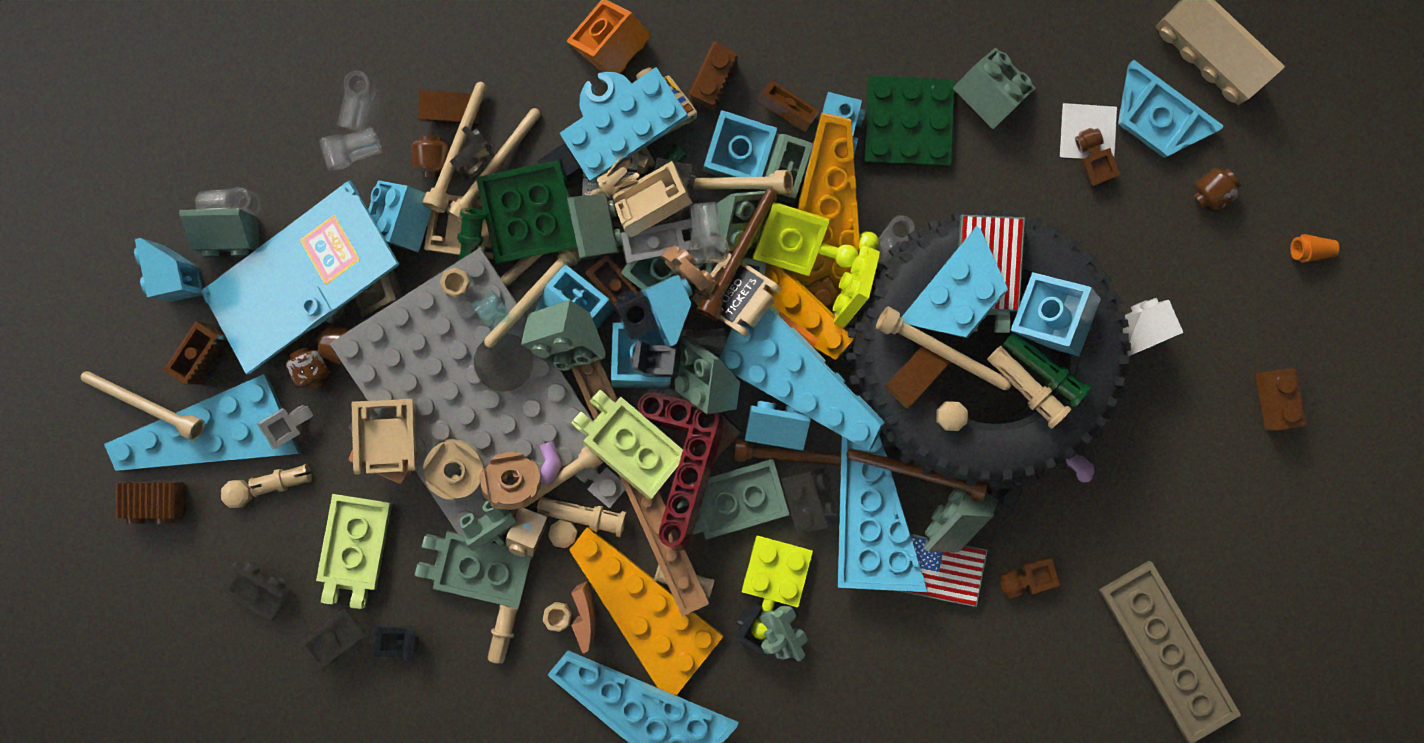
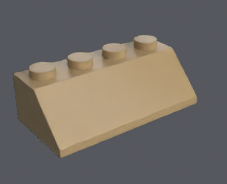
M1181 0L1155 26L1164 41L1172 43L1178 48L1183 59L1195 64L1207 81L1215 83L1222 90L1223 96L1228 101L1237 105L1250 99L1285 67L1215 0Z

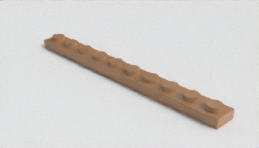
M600 360L571 368L594 420L602 411L595 408L589 401L599 390L604 392L613 402L617 401ZM620 476L681 615H687L708 605L709 602L685 549L674 551L665 546L659 539V528L666 508L659 491L652 499L648 500ZM676 529L672 530L669 534L670 543L679 540Z

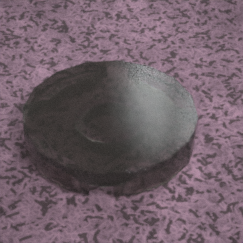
M506 333L492 348L486 347L483 340L475 352L473 359L474 370L479 380L488 388L499 392L512 391L522 386L530 377L533 368L532 351L521 345L522 338L510 333Z

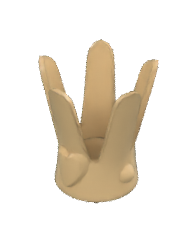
M620 156L607 173L597 178L600 189L597 191L598 193L603 191L607 196L612 197L622 188L638 182L636 180L640 177L638 173L621 179L627 173L626 168L630 165V159L624 160L615 168L621 160L622 156Z

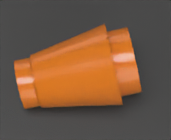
M1302 234L1300 237L1293 239L1290 250L1293 259L1299 260L1301 263L1336 257L1339 253V243L1337 240Z

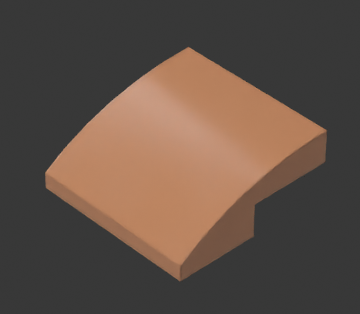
M588 581L577 585L571 592L580 614L571 626L582 653L589 651L594 641L596 627L594 600Z

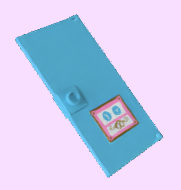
M348 180L201 290V294L206 303L209 304L245 373L250 374L309 330L314 329L328 319L339 308L400 264L362 201L355 185Z

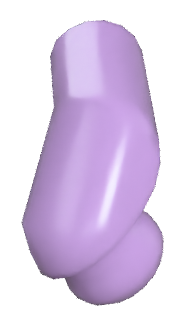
M553 441L539 446L545 460L543 466L539 469L541 485L553 483L561 468V461Z
M1076 454L1070 460L1066 459L1068 467L1077 472L1076 476L1079 481L1089 482L1092 480L1095 473L1094 466L1085 457Z

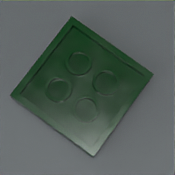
M868 76L863 163L950 167L954 105L953 87L955 79Z
M562 159L476 177L483 211L487 213L486 224L496 263L577 248L567 198L571 197Z

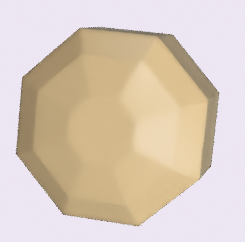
M454 267L444 271L440 284L444 293L457 297L467 293L471 281L466 271Z
M944 402L937 409L936 422L944 430L959 431L967 423L968 410L960 402Z
M244 480L228 481L221 489V500L229 508L245 507L252 499L250 492L252 488Z
M560 519L550 526L548 537L554 546L566 548L576 541L578 530L573 522Z
M554 602L545 609L543 622L548 630L561 632L570 625L572 612L567 604Z

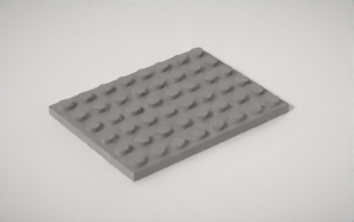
M481 248L329 343L368 401L413 399L415 401L416 451L418 452L416 472L456 532L464 535L459 522L460 518L468 513H473L477 519L485 515L482 506L488 500L483 495L481 484L469 496L454 499L441 498L428 488L425 481L423 464L428 453L437 444L448 439L461 440L471 444L483 459L484 470L491 464L490 460L506 452L521 453L524 455V458L529 459L531 462L533 460L538 468L541 469L545 460L539 446L553 441L561 461V470L579 458L578 455L582 453L581 449L585 447L582 442L587 437V435L578 431L570 423L580 412L584 413L594 422L562 371L556 369L553 364L542 357L535 356L532 351L521 345L527 320L524 314L494 347L488 348L485 346V338L514 308L517 302ZM454 267L466 271L471 281L467 293L457 297L444 293L440 284L444 271ZM397 408L374 409L380 419L398 418ZM456 462L453 465L448 463L445 469H449V471L446 473L451 477L454 474L460 476L462 469H459V467L461 466ZM508 476L507 481L503 483L514 485L518 480H514L513 476Z

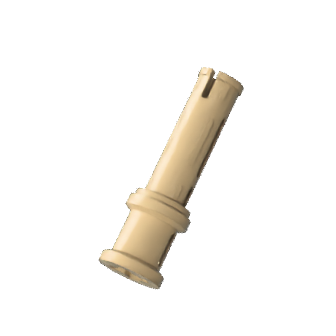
M1002 346L997 348L987 358L1029 400V407L1032 410L1036 409L1049 422L1048 426L1051 429L1072 410L1069 406H1063L1051 394V388L1042 387Z
M544 496L539 499L537 506L538 514L587 525L595 532L603 530L616 533V537L620 538L623 534L627 518V512L624 511L616 513L604 510L603 506H595L594 508L584 507Z

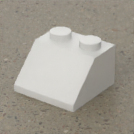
M1157 298L1131 306L1132 312L1125 315V319H1128L1129 327L1123 328V333H1129L1131 351H1125L1124 355H1133L1183 333L1169 300L1158 302Z

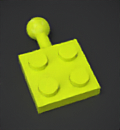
M773 202L755 248L753 259L810 276L817 254L834 258L839 266L850 268L858 256V252L851 245L846 244L838 248L822 243L829 225V219Z
M867 231L859 235V256L856 257L851 271L845 272L839 283V288L842 291L833 306V311L836 312L833 324L842 328L849 323L870 296L880 252L877 251L879 248V238L873 232Z
M756 535L741 592L764 598L760 614L763 611H773L775 601L798 607L813 551ZM759 617L755 618L751 624V633L757 639H767L764 632L768 629L762 624Z

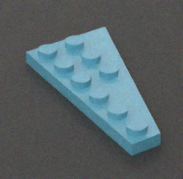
M773 305L769 307L755 328H752L744 321L741 322L740 326H743L749 332L746 338L731 329L719 359L732 374L869 451L874 447L885 422L860 396H856L844 384L845 380L838 373L835 374L824 363L826 360L794 327H790L778 315L780 312Z
M263 374L176 412L180 416L194 415L204 420V430L195 441L181 436L176 426L160 419L104 444L115 471L301 454L295 437L275 450L272 449L257 426V423L282 409L268 374Z
M880 434L874 447L869 451L842 436L838 588L928 592L891 471L853 461L846 456L847 450L854 448L887 457Z
M567 651L548 674L551 679L628 743H723L737 728L739 723L571 651Z

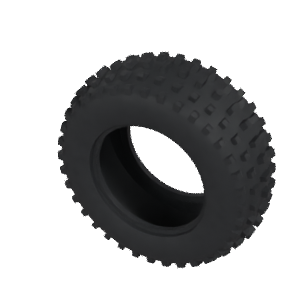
M976 210L974 215L995 216V212ZM1002 210L998 216L1018 217V213L1009 212L1008 214L1007 210ZM958 212L951 215L952 222L950 223L948 219H943L939 222L936 219L928 223L929 231L925 228L918 232L913 230L907 235L910 243L903 242L900 246L895 244L888 250L892 258L886 259L883 264L877 263L876 272L878 275L873 280L869 299L856 313L858 314L856 325L848 328V337L855 338L854 347L849 349V353L846 354V359L854 360L855 371L850 372L851 377L849 379L851 385L858 384L861 393L856 396H860L885 422L880 433V437L883 440L882 444L885 447L894 444L897 447L895 453L900 456L899 459L905 464L912 459L915 461L914 465L923 468L922 474L926 476L933 470L943 474V479L949 481L953 478L965 480L969 486H975L977 481L988 482L989 489L992 491L1000 490V482H1013L1016 488L1024 487L1023 478L1035 476L1037 481H1041L1047 478L1046 470L1050 471L1056 467L1060 470L1067 468L1066 459L1070 460L1076 454L1082 456L1087 451L1084 444L1088 446L1093 441V438L1098 439L1103 434L1099 427L1104 428L1107 424L1105 418L1113 419L1116 413L1114 409L1118 404V400L1115 397L1122 398L1125 392L1122 387H1124L1126 379L1122 378V375H1129L1130 370L1128 366L1129 356L1124 354L1125 351H1131V343H1129V333H1123V328L1129 327L1128 319H1125L1124 311H1119L1117 307L1123 304L1121 297L1118 296L1115 289L1110 290L1108 287L1113 282L1111 277L1103 269L1098 271L1095 267L1099 263L1098 259L1090 252L1083 254L1079 251L1082 244L1078 240H1074L1070 236H1067L1065 239L1060 237L1063 230L1049 223L1043 228L1040 226V219L1024 215L1022 216L1025 218L1020 294L1024 296L1032 272L1092 287L1101 298L1080 356L1050 349L1051 361L1060 368L1062 366L1068 367L1071 375L1084 385L1089 384L1092 386L1091 389L1074 408L1070 406V401L1058 391L1054 390L1051 392L1063 406H1069L1072 409L1052 429L1048 426L1049 422L1036 409L1032 410L1028 404L1021 411L1004 420L984 424L967 419V423L959 431L944 430L936 422L937 409L943 402L935 395L930 386L906 409L884 387L919 349V344L899 333L895 335L892 333L885 334L876 329V324L880 315L888 306L900 312V317H902L956 252L959 243L960 215H971V213L960 214ZM912 326L920 331L922 330L921 327ZM1046 380L1044 381L1042 387L1046 386L1048 388L1049 386H1047L1048 382Z

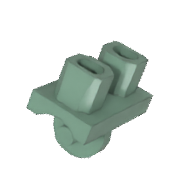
M486 501L482 506L485 515L477 519L473 513H468L460 518L459 522L470 550L474 551L483 544L487 546L493 541L500 547L506 544L503 535L509 532L510 526L517 522L512 510L494 509L490 502Z
M780 606L775 611H763L759 615L762 624L768 629L764 632L767 639L763 641L761 647L764 653H774L777 659L795 658L796 661H801L805 657L802 647L808 639L801 629L791 627L790 624L796 617L792 607Z

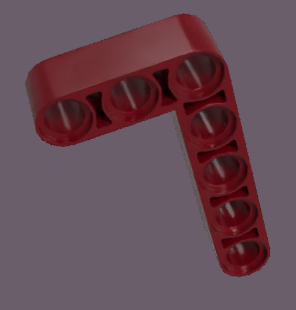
M649 392L644 394L638 401L639 412L652 424L688 433L658 534L660 541L665 546L674 551H680L685 549L691 541L724 430V421L718 413L706 414L690 401ZM654 403H659L658 411L654 414H649V407ZM680 410H687V415L683 420L675 421V416ZM707 417H715V422L711 427H702L703 421ZM706 444L705 453L702 456H695V448L698 445ZM692 472H697V481L692 485H686V477ZM689 500V509L685 513L678 514L677 507L679 503ZM676 528L680 529L681 536L679 540L670 543V532Z

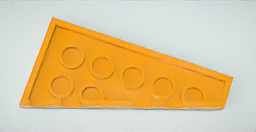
M821 112L797 209L829 219V225L822 243L838 248L846 244L856 248L859 256L860 239L852 121L849 118ZM817 254L810 276L791 270L788 271L803 286L830 275L839 294H841L842 289L839 288L840 280L845 272L851 271L852 267L843 268L836 263L834 258Z
M588 526L569 549L657 688L676 696L723 638V634L695 611L682 616L670 591L660 583L655 582L654 578Z

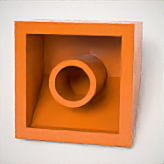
M601 0L566 42L601 72H616L620 74L626 68L631 58L644 47L651 34L632 12L608 0Z

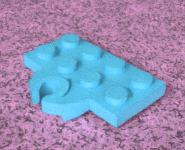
M657 67L633 83L625 76L616 72L598 73L599 79L603 83L608 84V90L602 96H595V87L589 81L585 83L580 94V109L583 117L560 132V135L590 182H595L598 177L607 173L620 156H622L621 160L615 167L689 118Z

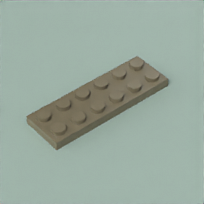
M1147 561L1099 589L1186 742L1194 743L1241 716L1153 562Z

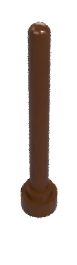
M769 188L765 191L711 295L707 294L706 298L701 299L696 310L704 316L718 321L723 312L722 305L724 302L722 299L777 194L774 189Z
M736 438L734 443L733 461L745 462V460H751L752 457L841 466V454L753 446V443Z
M850 448L846 452V456L850 460L967 491V495L972 496L971 499L984 501L988 482L977 481L975 486H969L965 480L953 478L949 481L943 479V474L933 470L926 476L922 474L923 468L921 466L910 463L905 464L899 460Z

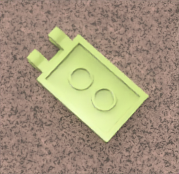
M599 390L589 401L595 408L602 411L594 422L584 413L580 412L570 424L578 431L587 435L582 442L587 448L650 500L678 467L683 449L622 397L613 402L604 392Z
M332 494L316 581L325 582L321 603L337 604L339 588L353 590L350 601L351 608H366L368 589H377L392 503Z

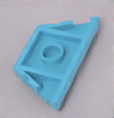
M1135 60L1130 62L1127 68L1118 124L1152 150L1165 158L1222 129L1223 125L1149 70Z
M975 227L902 316L904 318L903 322L911 326L968 338L1006 293L1008 287L979 227Z

